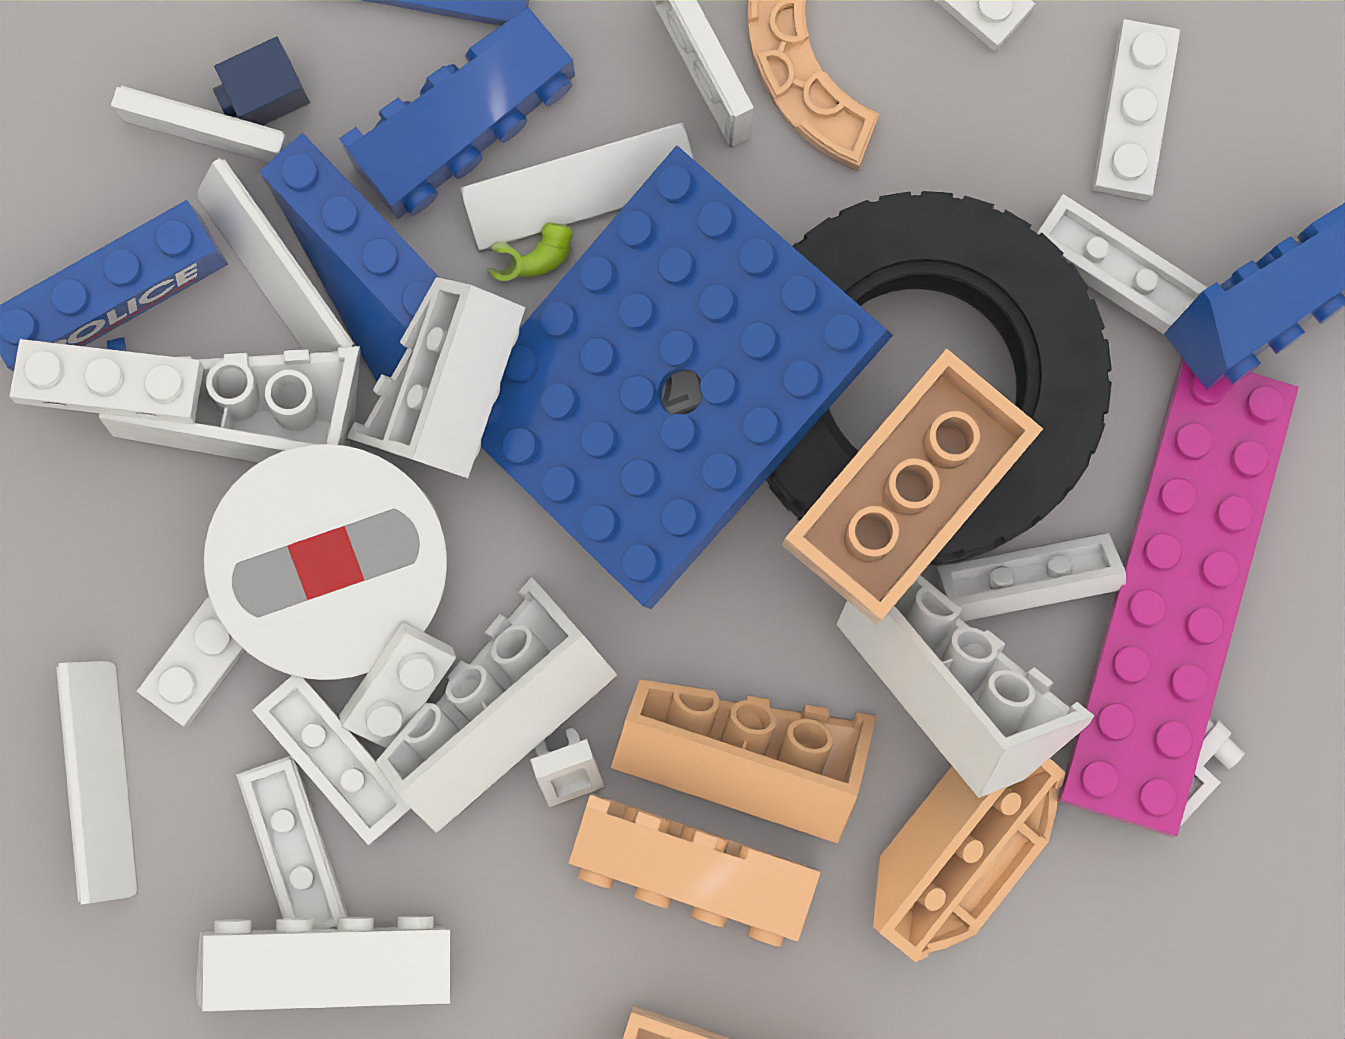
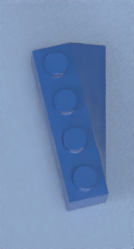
M529 7L471 46L465 55V59L468 61L466 65L460 69L455 64L444 65L428 76L426 83L420 90V97L413 102H402L398 97L379 110L381 119L370 132L363 136L358 128L355 127L339 138L356 171L397 219H400L407 212L413 216L426 209L438 196V192L435 189L453 175L456 179L466 176L482 161L483 156L481 152L497 139L504 143L513 138L527 124L528 119L525 117L542 102L545 106L556 103L572 87L570 80L575 76L573 59Z
M302 132L263 167L259 173L273 193L357 346H360L361 354L375 380L378 382L381 374L392 377L407 350V347L403 346L400 341L436 277H440Z
M1345 203L1306 227L1297 236L1298 242L1292 236L1277 244L1256 263L1251 260L1237 269L1231 275L1232 277L1221 285L1216 282L1203 290L1164 333L1206 389H1209L1225 377L1231 385L1237 383L1261 364L1256 356L1265 349L1271 347L1275 354L1282 352L1305 334L1300 325L1313 316L1319 324H1322L1345 307Z

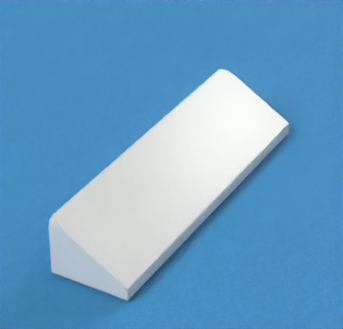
M684 123L667 126L462 187L460 191L479 252L491 249V245L496 242L511 243L542 234V227L549 222L569 226L621 210L676 145L693 159Z
M218 158L215 160L198 189V200L303 350L308 349L310 353L338 351V347H355L356 345L231 167L225 159L221 160Z
M110 661L58 663L59 667L56 668L78 902L90 904L133 897L137 893V880L116 665Z

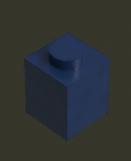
M278 36L214 65L222 84L213 88V91L224 114L234 118L238 116L241 120L263 126L310 104Z

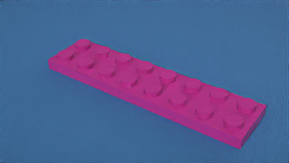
M1181 358L1123 564L1126 571V584L1121 585L1120 590L1115 593L1084 703V708L1091 712L1094 717L1091 723L1075 736L1065 771L1063 786L1059 792L1058 802L1169 837L1178 836L1299 389L1298 386L1251 372L1233 385L1225 377L1209 389H1206L1183 358Z

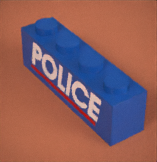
M185 200L0 305V356L7 368L14 371L20 339L85 346L227 266L228 263L201 215L188 200Z

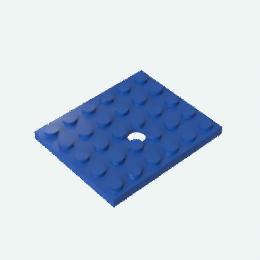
M676 145L519 328L518 339L511 349L500 382L499 395L492 406L481 438V447L643 607L652 609L893 335ZM680 371L695 372L701 379L700 391L703 397L700 404L695 410L686 415L670 414L662 401V391L666 381L673 374Z

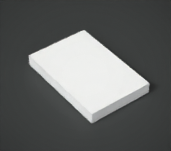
M652 0L657 13L727 144L734 147L750 139L754 107L697 0Z

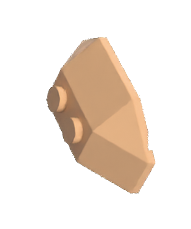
M1049 758L1025 780L978 798L953 766H951L880 855L873 928L915 963L927 958L930 952L946 949L976 935L1048 844L1057 811L1058 788L1063 786L1066 772Z

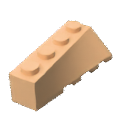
M640 679L622 729L611 768L838 844L858 797L877 715L856 712L853 720L829 717V711L826 707L806 704L802 712L770 708V699L747 695L746 700L736 703L720 700L714 690Z
M594 793L589 796L569 860V864L580 867L577 878L611 889L615 879L636 886L635 898L667 909L671 899L692 905L694 907L691 917L725 928L727 919H733L750 925L747 936L777 947H782L784 937L798 942L821 874L817 869Z

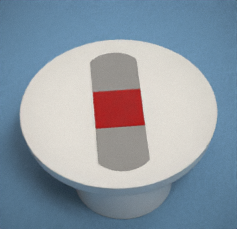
M314 444L288 449L266 458L244 473L231 486L219 503L208 528L204 549V575L208 594L218 618L233 639L253 657L276 670L293 676L317 680H337L368 673L402 622L424 632L441 601L447 572L445 539L438 513L428 495L403 471L385 459L361 449L334 444Z

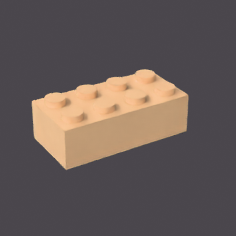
M946 349L786 536L782 546L874 624H877L887 615L1043 428L951 351Z

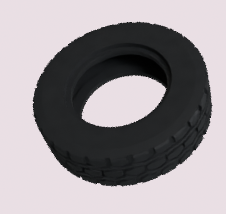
M909 191L879 196V201L870 202L865 200L839 211V216L828 217L804 234V239L794 243L792 247L860 306L878 296L907 289L933 290L954 296L982 313L997 329L1009 350L1016 375L1015 406L1041 426L1043 430L929 564L942 565L943 563H954L982 555L1019 536L1046 517L1065 499L1069 491L1073 490L1089 466L1091 455L1096 452L1106 425L1104 423V415L1109 412L1112 382L1109 381L1108 372L1112 370L1109 342L1108 339H1104L1102 334L1105 326L1095 299H1089L1086 292L1089 287L1073 263L1067 264L1061 257L1064 252L1042 232L1038 235L1030 229L1032 224L1005 209L1002 213L999 210L993 209L994 204L966 195L963 199L953 198V193L922 191L921 195L911 196ZM828 409L771 473L766 482L770 485L769 489L783 506L797 516V520L800 521L859 450L843 435L830 409Z

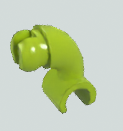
M546 223L542 227V240L538 241L535 249L527 255H520L508 243L496 242L491 245V249L499 253L511 254L512 261L510 266L504 270L487 268V270L495 279L500 281H510L516 278V276L535 277L547 274L558 268L567 259L572 249L569 245L573 232L567 225Z

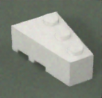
M436 277L400 341L403 346L407 347L405 354L392 377L381 374L373 389L377 395H380L379 400L366 423L362 425L354 422L346 438L468 478L473 462L479 454L481 438L492 406L499 395L500 382L511 349L518 339L519 326L526 307L473 285Z

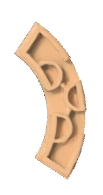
M748 0L747 23L752 55L761 81L772 102L801 137L833 160L858 171L880 113L853 100L833 82L826 71L823 72L809 43L805 14L806 0Z

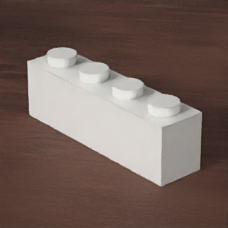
M360 346L338 347V351L310 353L308 349L284 351V354L264 356H248L247 353L224 354V358L196 359L201 361L204 368L194 424L101 413L99 414V419L113 437L259 463L277 453L300 446L314 444L350 446L351 439L346 437L355 422L361 349ZM191 356L179 357V358L192 359Z
M921 575L877 624H874L847 601L836 625L978 798L1025 780L1087 727L1094 717L1080 703L1076 702L1069 707L1049 690L1053 682L1035 667L1027 673L1004 655L1002 650L1005 643L988 629L983 632L977 628L970 627L958 617L962 608Z
M532 576L518 592L524 600L507 619L499 615L484 632L490 640L470 664L461 660L446 677L449 680L446 693L436 705L434 703H425L375 762L397 795L436 833L617 676L616 672Z
M431 915L398 916L397 927L375 928L374 917L337 918V928L313 929L312 918L276 919V930L252 931L251 920L214 921V931L200 932L196 1001L202 1011L450 1004V929L434 926V916Z

